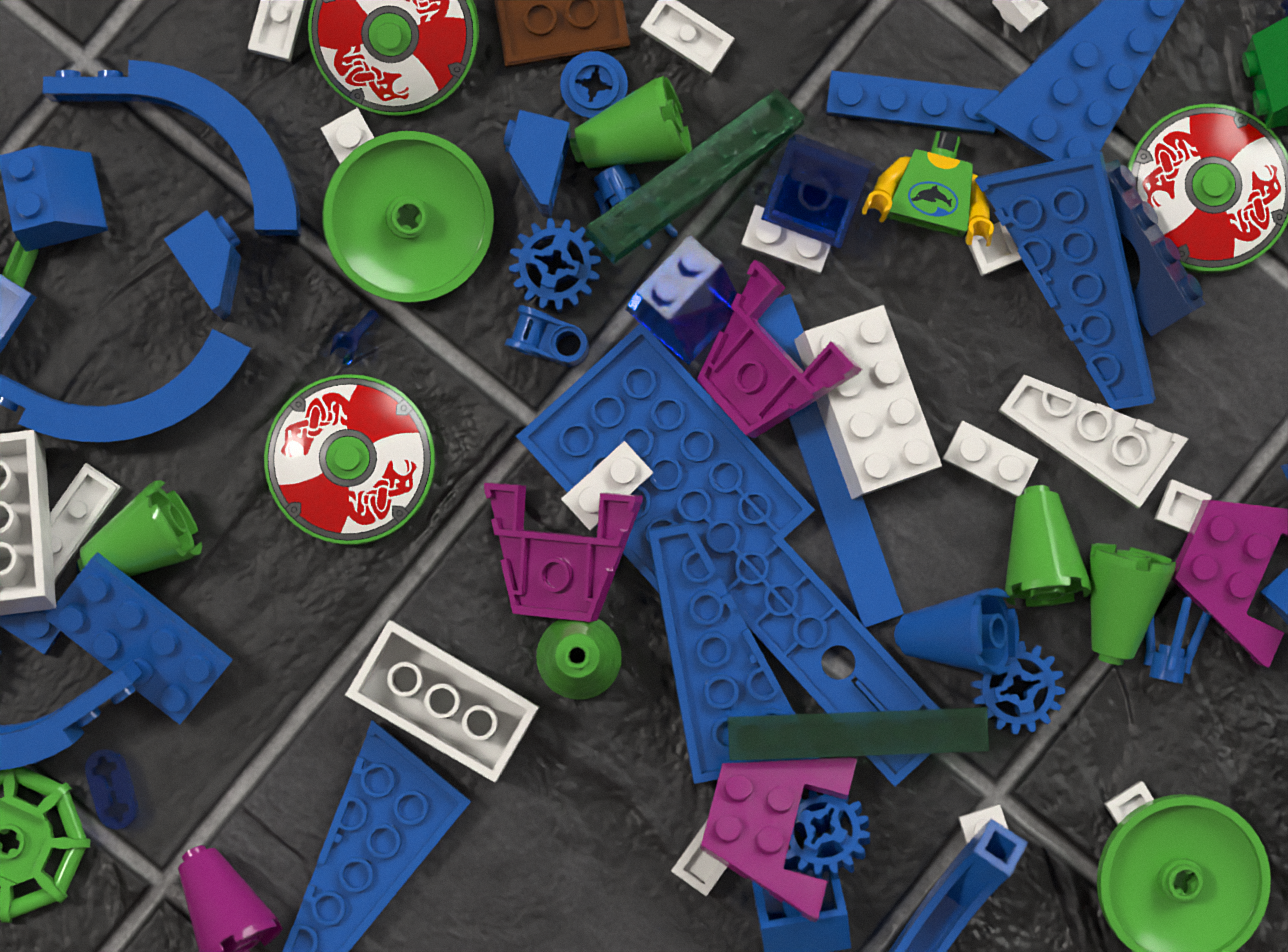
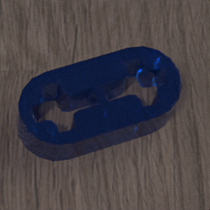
M111 749L98 750L91 754L85 765L86 778L96 812L101 823L106 827L122 829L131 825L136 820L139 812L128 767L123 756L117 751ZM105 756L107 762H115L117 765V769L111 772V779L114 785L112 787L108 786L104 775H97L95 772V767L101 765L100 758ZM112 791L116 792L119 803H127L129 806V811L123 813V821L121 822L118 821L116 816L109 817L107 813V808L113 806L110 793Z

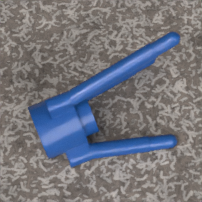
M616 165L608 168L594 178L599 190L594 192L593 195L600 208L611 254L616 255L618 253V246L608 203L611 204L612 208L622 206L643 247L650 249L652 246L647 232L630 202L635 198L634 193L671 237L674 238L678 235L677 230L672 226L668 218L642 188L636 174L629 175L625 165Z
M1190 597L1183 599L1172 645L1160 644L1158 652H1156L1153 616L1145 633L1146 652L1143 664L1151 666L1149 677L1183 684L1184 674H1190L1192 660L1211 619V616L1203 611L1185 652L1181 645L1192 602Z

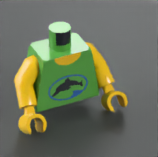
M936 132L931 152L915 149L911 157L898 158L879 176L873 191L868 195L862 208L863 215H866L869 208L879 210L882 215L879 220L881 223L888 218L961 238L967 232V245H972L973 236L979 235L986 239V247H989L994 232V225L990 221L987 196L985 192L981 191L975 181V178L978 176L972 173L973 164L956 159L961 138L947 132Z

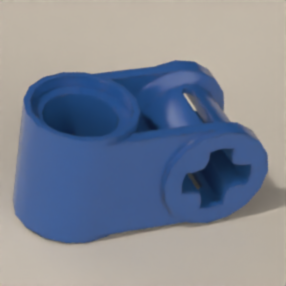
M524 305L518 306L517 312L520 316L512 337L505 341L504 345L506 347L566 367L579 366L586 360L590 347L585 334L580 328L555 319L542 311ZM569 335L579 338L581 345L576 354L563 356L558 352V344L562 338Z

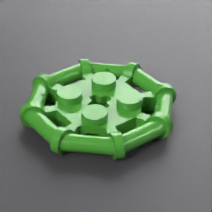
M23 766L0 770V785L3 784L4 797L0 798V833L8 834L10 830H13L17 833L16 839L20 842L18 849L11 848L8 853H4L2 851L3 843L0 841V920L2 923H11L12 918L56 901L62 903L68 897L66 894L82 856L86 848H90L91 839L85 835L70 794L72 788L66 782L63 784L58 783ZM18 785H23L47 797L43 799L39 806L16 796ZM54 807L58 809L68 837L55 838L53 834V826L48 820L46 813ZM53 849H67L54 878H52L44 869ZM35 878L42 887L40 890L14 899V885Z

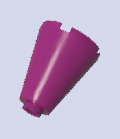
M200 845L187 851L182 856L184 862L179 865L178 872L199 952H251L250 949L256 946L260 940L265 947L280 935L283 927L279 919L216 848L206 849L205 845Z

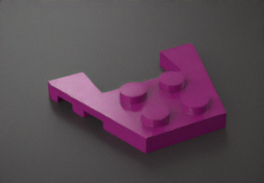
M754 260L747 272L751 276L742 295L737 293L731 308L734 310L724 333L719 331L697 378L699 384L742 432L752 438L758 437L862 371V368L839 344L833 341L828 343L805 371L795 363L758 323V319L786 287L763 263Z
M484 483L486 499L491 500L494 519H491L494 535H499L504 559L500 561L512 613L586 622L597 621L640 509L642 496L600 493L597 537L524 530L526 485Z
M1203 499L1176 560V568L1171 580L1206 614L1214 618L1225 629V633L1235 643H1239L1258 665L1269 668L1284 632L1248 616L1247 611L1280 536L1283 535L1288 538V509Z
M848 757L722 763L700 849L745 879L749 878L765 888L782 903L785 901L800 911L801 915L808 920L817 922L827 881L785 870L783 866L803 789L846 800L849 795L857 759Z

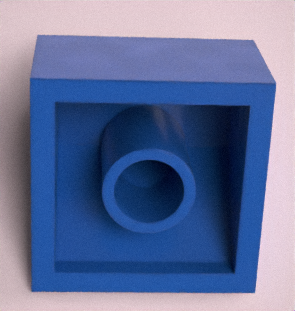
M519 110L517 121L509 120L503 142L506 145L505 152L510 154L513 168L541 215L551 218L570 145V122Z
M38 145L0 155V170L12 230L25 252L108 231L93 156L90 152Z
M206 210L164 238V240L211 310L224 320L231 313L242 258L235 247L241 244V241L222 215L214 219Z
M785 860L783 868L799 873V862L788 866ZM809 869L805 875L815 878L814 870ZM830 871L823 873L822 880H826L827 884L817 922L808 920L801 915L800 911L785 901L782 903L769 894L768 890L752 881L764 952H832L851 948L848 914L840 879L834 880Z

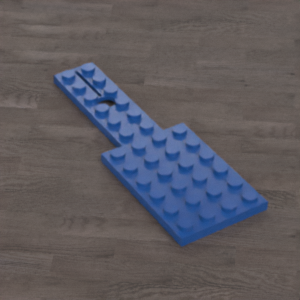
M643 322L634 328L516 436L567 493L625 441L653 471V474L631 494L641 495L642 503L623 555L658 592L647 530L690 522L747 627L894 787L958 729L784 540L815 509L742 432ZM832 646L846 647L854 656V670L844 679H832L822 669V656ZM854 677L858 679L855 682L858 688L851 681Z

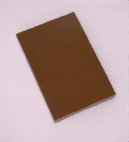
M495 0L506 68L572 58L589 51L609 52L630 48L623 0Z

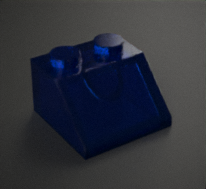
M795 134L788 141L761 219L841 249L861 204L875 162Z
M689 235L635 292L625 310L687 365H690L718 335L719 331H722L729 323L734 312L731 306L737 292L723 264Z

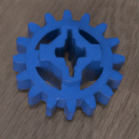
M548 218L547 229L541 230L536 223L531 224L533 235L530 238L521 233L518 236L523 248L511 249L510 251L511 256L519 260V263L509 266L511 274H520L521 276L513 283L515 289L519 290L526 287L528 291L525 294L524 300L529 303L535 297L539 298V307L543 311L549 302H555L558 312H562L563 301L569 300L574 307L579 306L577 295L581 292L590 297L592 290L587 285V282H599L600 278L598 273L591 270V267L601 264L600 257L590 256V252L597 247L595 240L584 243L582 240L586 230L581 227L575 233L571 232L570 220H565L561 228H555L553 219ZM554 238L552 245L542 250L534 249L541 241ZM570 242L579 249L584 264L572 260L568 252ZM555 256H560L562 265L568 268H565V270L558 269L555 275L549 274L548 266L542 262H551ZM526 266L538 270L542 277L540 288L530 280ZM568 280L578 281L570 289L556 293L558 285Z
M1019 641L1016 657H1008L1005 665L1011 668L1008 672L1003 673L997 686L990 688L992 675L978 672L982 675L981 680L970 682V686L980 689L981 695L972 700L973 704L985 705L986 709L980 716L982 719L985 720L992 716L996 717L995 729L1001 730L1006 723H1010L1011 734H1018L1020 725L1024 724L1028 732L1032 733L1036 731L1035 720L1038 719L1044 724L1051 722L1046 713L1048 709L1060 711L1061 706L1054 701V696L1064 694L1065 689L1055 686V680L1062 677L1063 672L1050 670L1049 667L1055 660L1053 656H1048L1043 660L1039 658L1041 653L1040 646L1035 645L1030 652H1026L1024 641ZM1017 659L1031 662L1040 672L1031 674L1023 670ZM1016 676L1018 681H1035L1034 684L1029 685L1028 688L1022 691V699H1019L1017 694L1000 695L1001 691L1007 690V687L1013 685L1012 677ZM1045 688L1043 701L1034 711L1033 700L1038 690ZM1005 701L1013 705L1018 717L1005 714L995 703Z
M809 790V798L806 800L800 799L785 860L788 866L799 862L798 871L800 874L805 875L811 869L815 872V878L822 879L823 873L830 871L831 876L836 880L839 879V868L844 867L850 873L854 871L853 857L860 860L865 859V849L861 845L870 844V833L864 831L869 827L868 816H859L862 812V806L859 801L848 805L849 797L845 800L827 794L818 796L815 791ZM844 817L852 827V837L848 835L847 830L841 828ZM831 828V835L824 833L826 829ZM796 831L800 833L801 837L806 839L803 850L795 840ZM816 832L823 834L821 838L817 839Z

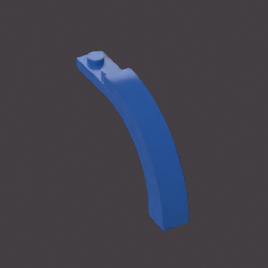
M128 60V77H123V72L116 70L98 71V77H81V72L58 70L55 71V77H43V94L50 101L147 102L169 106L199 119L217 132L237 155L251 189L254 206V230L259 236H301V219L297 194L290 172L279 150L252 113L231 94L216 84L192 72L174 66Z
M212 329L200 352L192 362L165 386L139 399L107 406H85L59 401L0 374V405L15 412L19 405L26 408L18 424L56 438L81 442L129 440L152 434L194 414L228 385L242 367L252 348Z
M131 660L66 705L48 715L23 723L0 725V770L36 763L73 745L84 734L81 727L102 713L98 706L109 699L115 705L136 690L132 683L143 674L136 663Z
M991 818L968 842L942 874L910 918L889 952H947L983 903L1010 877L1027 842Z

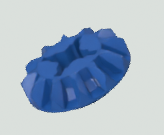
M589 51L577 55L566 65L561 75L560 89L562 98L570 110L586 119H590L626 97L628 81L624 68L614 57L603 52ZM599 69L600 83L612 90L598 91L596 97L593 98V102H589L588 89L576 82L590 81L592 75H595V70Z

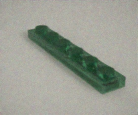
M775 89L586 227V236L613 264L617 263L804 125L805 116L778 89Z
M986 707L727 716L728 756L730 761L989 751Z

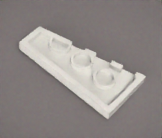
M1027 375L1021 377L998 410L1137 509L1144 503L1188 440L1186 437L1176 433L1172 434L1140 419H1134L1113 411L1114 409L1099 403L1095 404L1082 399L1073 393Z

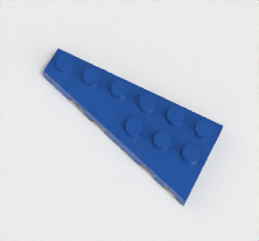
M1101 0L1093 10L1068 29L1038 56L1033 64L1002 89L1003 91L988 104H985L975 115L1050 162L1100 152L1185 0Z
M1103 152L1046 162L975 178L982 192H985L996 210L994 213L1001 225H1005L1018 247L1017 252L1051 308H1054L1062 321L1063 329L1070 341H1074L1087 363L1086 368L1110 408L1116 410L1154 403L1156 400Z
M686 522L647 530L694 784L717 780L722 763L820 759L692 524Z
M371 720L366 738L354 764L349 782L337 808L283 952H349L472 802L374 720Z

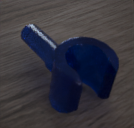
M371 309L350 332L342 331L337 333L332 341L330 355L337 348H345L348 351L343 358L342 364L347 365L351 363L355 357L359 339L378 318L377 312Z

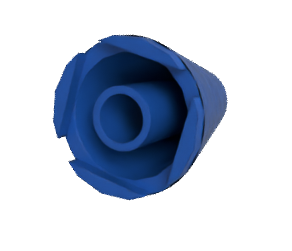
M986 588L904 614L895 627L894 638L897 646L900 647L906 656L985 674L1000 675L1008 672L1011 668L1005 666L1008 657H1016L1019 644L1018 616L1015 608H1007L1003 598L1010 597L1005 591L1000 588Z

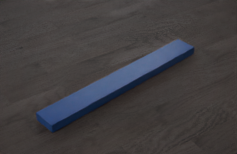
M791 294L776 298L758 319V323L795 363L805 371L794 341L804 331ZM814 401L788 417L859 620L866 628L903 615L904 612L863 497L851 499L817 402Z

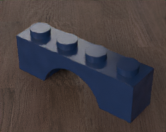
M1118 159L1105 164L1119 231L1132 243L1140 261V279L1133 293L1137 314L1150 336H1153L1206 303L1201 297L1203 291L1199 282L1193 275L1187 274L1179 261L1181 256L1177 246L1171 239L1165 238L1157 225L1158 216L1148 202L1142 200L1135 189L1136 181L1132 172L1125 165H1121Z

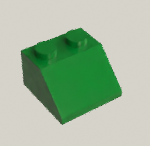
M1287 16L1252 35L1247 51L1243 52L1242 55L1245 74L1247 77H1253L1256 91H1253L1255 111L1258 116L1263 115L1267 129L1288 125Z

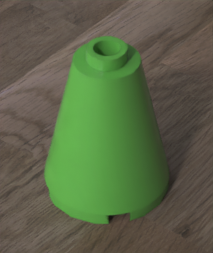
M664 76L654 78L576 127L575 137L570 139L571 149L578 163L584 161L588 168L676 160L692 155V143L688 126L683 127L680 116L683 110L667 77L664 78Z
M156 480L147 485L80 548L81 558L78 559V566L80 571H82L90 559L98 552L123 573L131 577L187 561L201 553L202 543L194 545L192 535L198 532V528L180 496L174 490L166 493L161 489L166 483L162 480Z
M1045 485L1025 488L1024 494L1016 498L1005 592L1010 598H1005V601L1016 606L1015 598L1026 599V607H1042L1074 602V593L1082 590L1084 598L1089 596L1091 593V583L1059 494L1050 491L1049 487Z
M1096 543L1092 544L1090 551L1091 649L1099 653L1098 659L1100 661L1114 665H1123L1125 659H1133L1175 572L1176 562H1171L1172 559L1166 556L1130 547L1129 550H1117V553H1115L1117 545Z
M558 619L543 633L538 644L536 658L539 673L550 689L563 697L580 700L595 697L611 686L619 673L622 653L617 636L600 619L593 622ZM575 647H581L586 652V659L581 664H573L569 659V652Z

